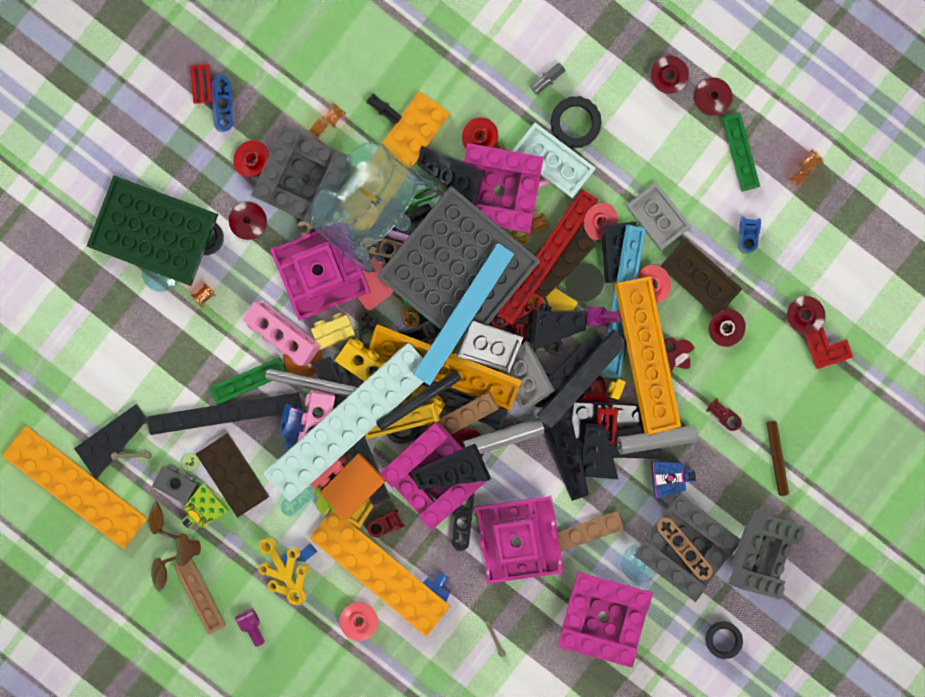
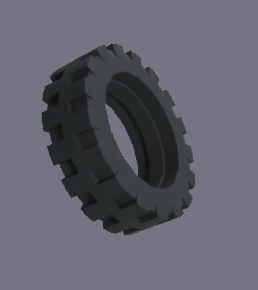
M571 96L560 101L554 108L550 120L551 131L554 137L569 148H582L591 144L598 136L602 125L601 113L597 109L598 107L591 100L585 99L582 96ZM581 107L590 114L592 125L590 131L585 136L571 138L562 131L560 117L568 108Z

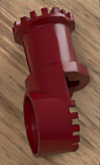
M527 314L524 318L517 319L513 326H511L513 327L512 333L519 335L520 329V336L523 337L522 343L528 341L526 340Z
M716 397L705 411L711 412L716 416L726 429L730 431L738 430L742 425L741 418L730 408L727 409ZM730 417H735L738 420V425L735 428H731L727 424Z

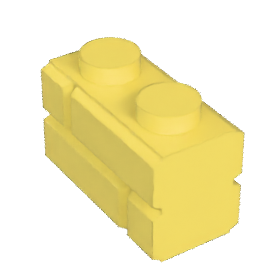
M341 312L331 316L332 320L325 323V320L314 323L315 327L311 331L315 340L321 345L319 350L356 336L347 314L343 315Z

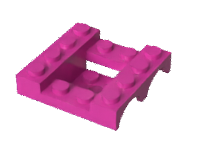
M467 143L464 162L486 170L476 207L502 229L530 234L544 157ZM497 186H503L505 193L502 196H496L494 189Z
M342 220L321 230L303 235L287 244L270 249L298 321L371 292ZM317 264L323 267V273L319 276L313 273V268Z
M438 421L380 472L387 480L386 482L392 488L395 487L418 512V517L431 531L487 482L477 481L474 483L428 488L427 490L436 500L425 489L418 490L413 476L409 473L410 471L412 472L463 449Z
M552 495L474 507L479 521L480 546L486 564L487 584L564 572ZM514 536L521 538V546L515 547L512 545L511 540Z
M577 571L557 647L633 668L638 651V643L646 614L649 611L653 592ZM605 611L609 614L607 621L601 622L598 619L600 612Z

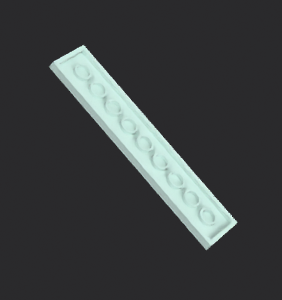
M408 342L263 473L265 477L291 502L377 424V420L390 413L423 383L422 380L413 375L423 359Z

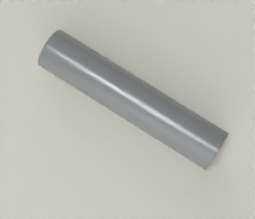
M536 418L463 441V448L476 443L480 454L543 435L544 427L541 419Z
M688 426L650 435L642 433L617 438V449L620 454L697 443L699 434L696 426Z

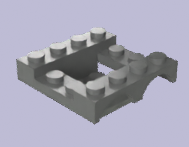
M283 125L251 196L322 229L327 215L340 192L345 176L355 159ZM303 174H307L310 177V181L306 185L299 182V178Z
M678 493L659 519L663 517L670 518L701 555L704 554L703 557L712 567V576L707 580H701L693 572L689 573L691 569L658 532L657 522L633 552V555L696 602L720 567L737 549L740 538L682 494ZM663 521L661 523L663 526L661 530L665 529L670 534L666 536L668 539L673 533L677 532L676 529L671 531L669 528L670 522L665 523ZM675 536L673 538V544L674 546L679 547L680 543L683 541V538L681 536ZM692 550L688 551L685 555L686 560H695L696 553ZM698 562L696 566L700 569L699 575H707L706 570L708 567L704 568Z
M755 510L750 525L744 528L732 564L735 567L729 584L742 590L780 599L786 582L781 580L780 576L784 572V565L791 552L792 543L799 545L804 536L805 527ZM769 537H775L776 541L765 572L761 573L758 571V568L762 564V557L765 549L768 547Z

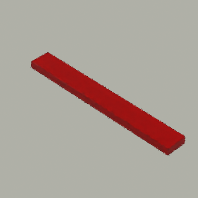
M581 189L536 255L540 260L538 265L496 316L513 326L584 222L588 210L597 203V198Z

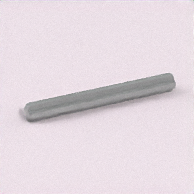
M273 369L266 371L267 380L346 397L357 389L353 386Z

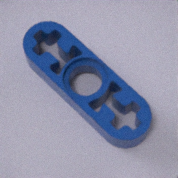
M218 76L211 83L213 120L217 131L226 132L233 127L231 83L226 76ZM220 81L225 85L222 89L221 86L217 85ZM221 91H222V94H223V93H226V95H220V96H218V94L221 93ZM219 99L226 101L227 106L225 109H221L218 106ZM224 120V122H227V125L223 126V124H220V121Z

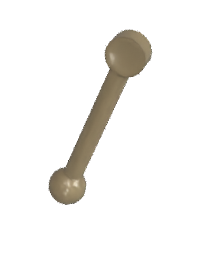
M113 452L111 454L113 460L132 457L150 459L152 456L150 452H145V454H118Z
M486 620L485 623L498 648V655L504 657L506 652L502 650L489 620Z

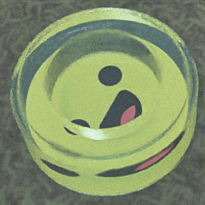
M187 453L181 458L180 465L184 471L194 472L199 468L200 460L196 454Z

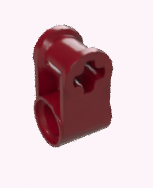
M398 508L372 520L367 528L369 535L377 538L405 527V524L401 522L398 515ZM374 523H378L381 525L382 530L375 534L370 528Z

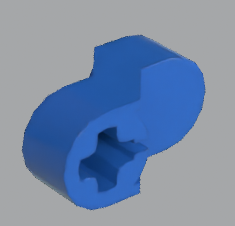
M309 543L300 551V556L296 560L306 562L317 550ZM287 552L280 557L285 567L288 559Z

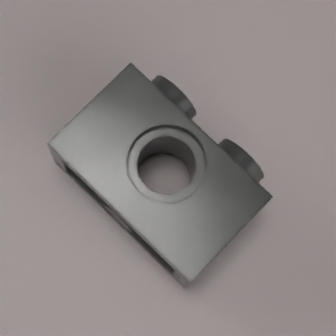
M171 464L162 466L152 487L187 504L199 484L195 481L196 477L188 473L185 475L178 472L179 468ZM174 478L180 479L181 486L179 488L173 487L172 480Z

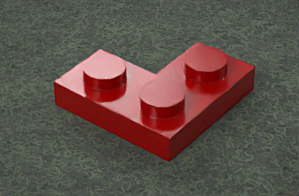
M823 327L814 333L804 334L815 369L853 358L848 339L829 345Z

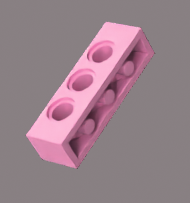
M263 300L254 302L243 319L248 324L247 327L260 333L265 341L273 343L277 346L279 352L290 356L291 360L299 366L310 364L321 347L317 341ZM265 319L268 321V327L264 324ZM280 330L283 332V338L279 336ZM294 342L298 344L297 350L294 348Z
M311 389L310 394L306 395L305 406L308 407L307 412L302 415L301 424L304 425L303 432H299L298 441L309 432L312 426H316L333 411L334 394ZM316 407L323 409V412L318 416L312 414L313 409Z

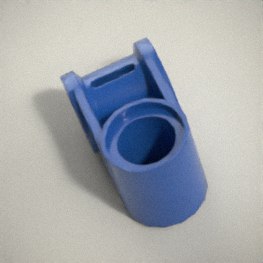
M741 216L738 248L743 254H750L756 250L761 229V218L754 220ZM744 240L752 242V249L744 247Z

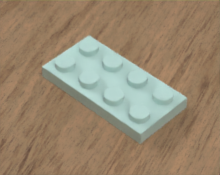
M537 123L532 125L513 149L514 152L544 157L541 176L571 199L574 198L596 170L594 166Z

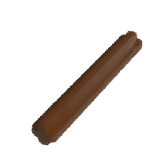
M768 421L766 425L778 495L786 496L789 495L778 424L777 421Z

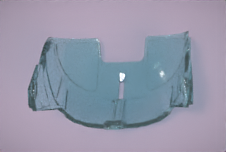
M376 141L359 145L349 154L346 159L356 167V170L339 192L333 193L322 189L313 203L311 212V225L328 242L340 248L345 256L367 273L375 272L371 264L368 247L380 241L394 226L401 231H406L409 228L410 219L404 213L413 200L417 184L425 185V188L429 190H438L437 183L406 164L385 145ZM362 188L377 200L374 202L371 198L360 192L359 189Z

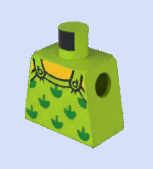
M204 483L184 506V510L188 515L181 522L187 529H190L195 523L202 528L230 509Z

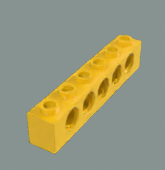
M352 338L349 339L335 359L338 364L364 382L375 373L371 369L372 366L379 369L386 363L379 358L378 353L373 350L369 351L361 341ZM355 356H362L364 362L357 361ZM421 384L399 406L427 388ZM437 395L428 402L434 401L438 414H440L445 403Z

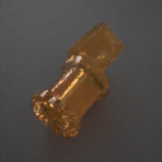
M332 103V108L325 116L316 120L309 132L317 138L320 137V133L325 131L328 124L335 128L338 120L342 115L345 116L346 112Z
M814 149L810 150V154L807 157L798 161L801 170L790 178V181L796 187L809 177V174L812 172L811 170L817 164L824 162L822 157L818 156L819 153L817 154V151Z
M542 212L540 216L533 218L530 234L517 237L518 231L512 230L513 238L520 244H524L536 231L550 228L544 213Z

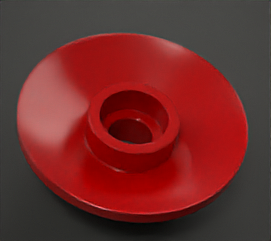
M485 117L472 119L463 129V146L467 149V143L494 148L499 136L497 126L493 121ZM485 135V138L480 141V137Z
M256 140L247 141L240 145L233 158L236 171L244 177L260 175L270 155L268 148L262 142Z

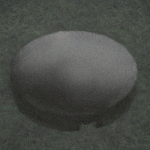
M579 264L566 277L567 291L578 301L595 299L600 295L604 286L602 273L592 264Z

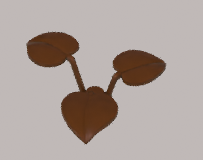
M155 501L149 514L150 531L154 535L159 533L177 540L176 556L164 559L163 561H161V558H156L152 564V582L156 590L161 592L160 590L164 588L167 582L165 564L176 560L179 566H185L193 556L200 554L201 544L198 540H189L188 536L184 533L176 536L162 530L164 526L163 513L158 501Z

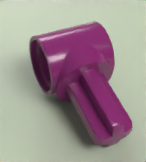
M588 306L587 326L604 327L607 322L618 323L619 319H621L618 311H607L605 307Z
M253 608L235 616L240 630L244 633L248 632L255 647L265 643L258 628V625H260L259 617Z

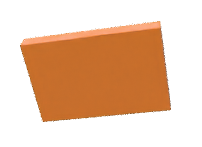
M358 453L320 494L346 521L387 480L361 453Z

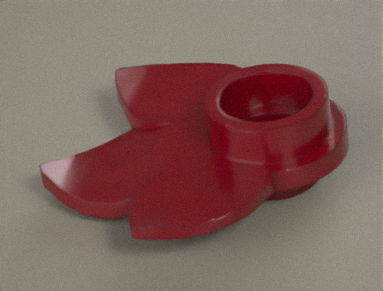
M674 338L664 339L670 373L675 366L689 369L691 362L688 353L695 349L694 345L685 339L678 341ZM669 343L673 345L671 351H668L666 348Z

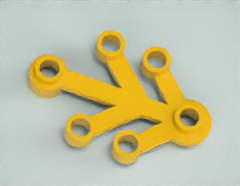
M270 537L260 541V551L264 554H269L278 569L271 568V565L267 562L259 565L258 571L261 575L276 578L268 583V589L271 592L286 595L288 601L293 605L304 603L306 593L303 590L305 576L309 574V567L306 564L297 567L296 583L292 579L295 560L300 556L299 549L293 547L287 551L288 559L285 567L276 551V541ZM279 580L285 582L287 587L282 586Z

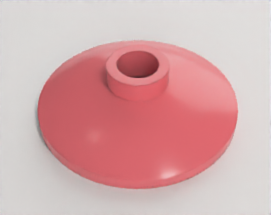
M603 202L595 204L588 210L584 219V229L590 238L602 240L601 225L616 224L618 222L615 208Z
M658 265L646 266L639 272L637 279L651 276L656 303L662 302L667 298L671 290L670 277L666 270Z
M355 602L348 605L340 616L342 632L349 639L355 641H363L370 638L378 626V617L375 610L363 602ZM361 617L363 623L357 624L356 618Z

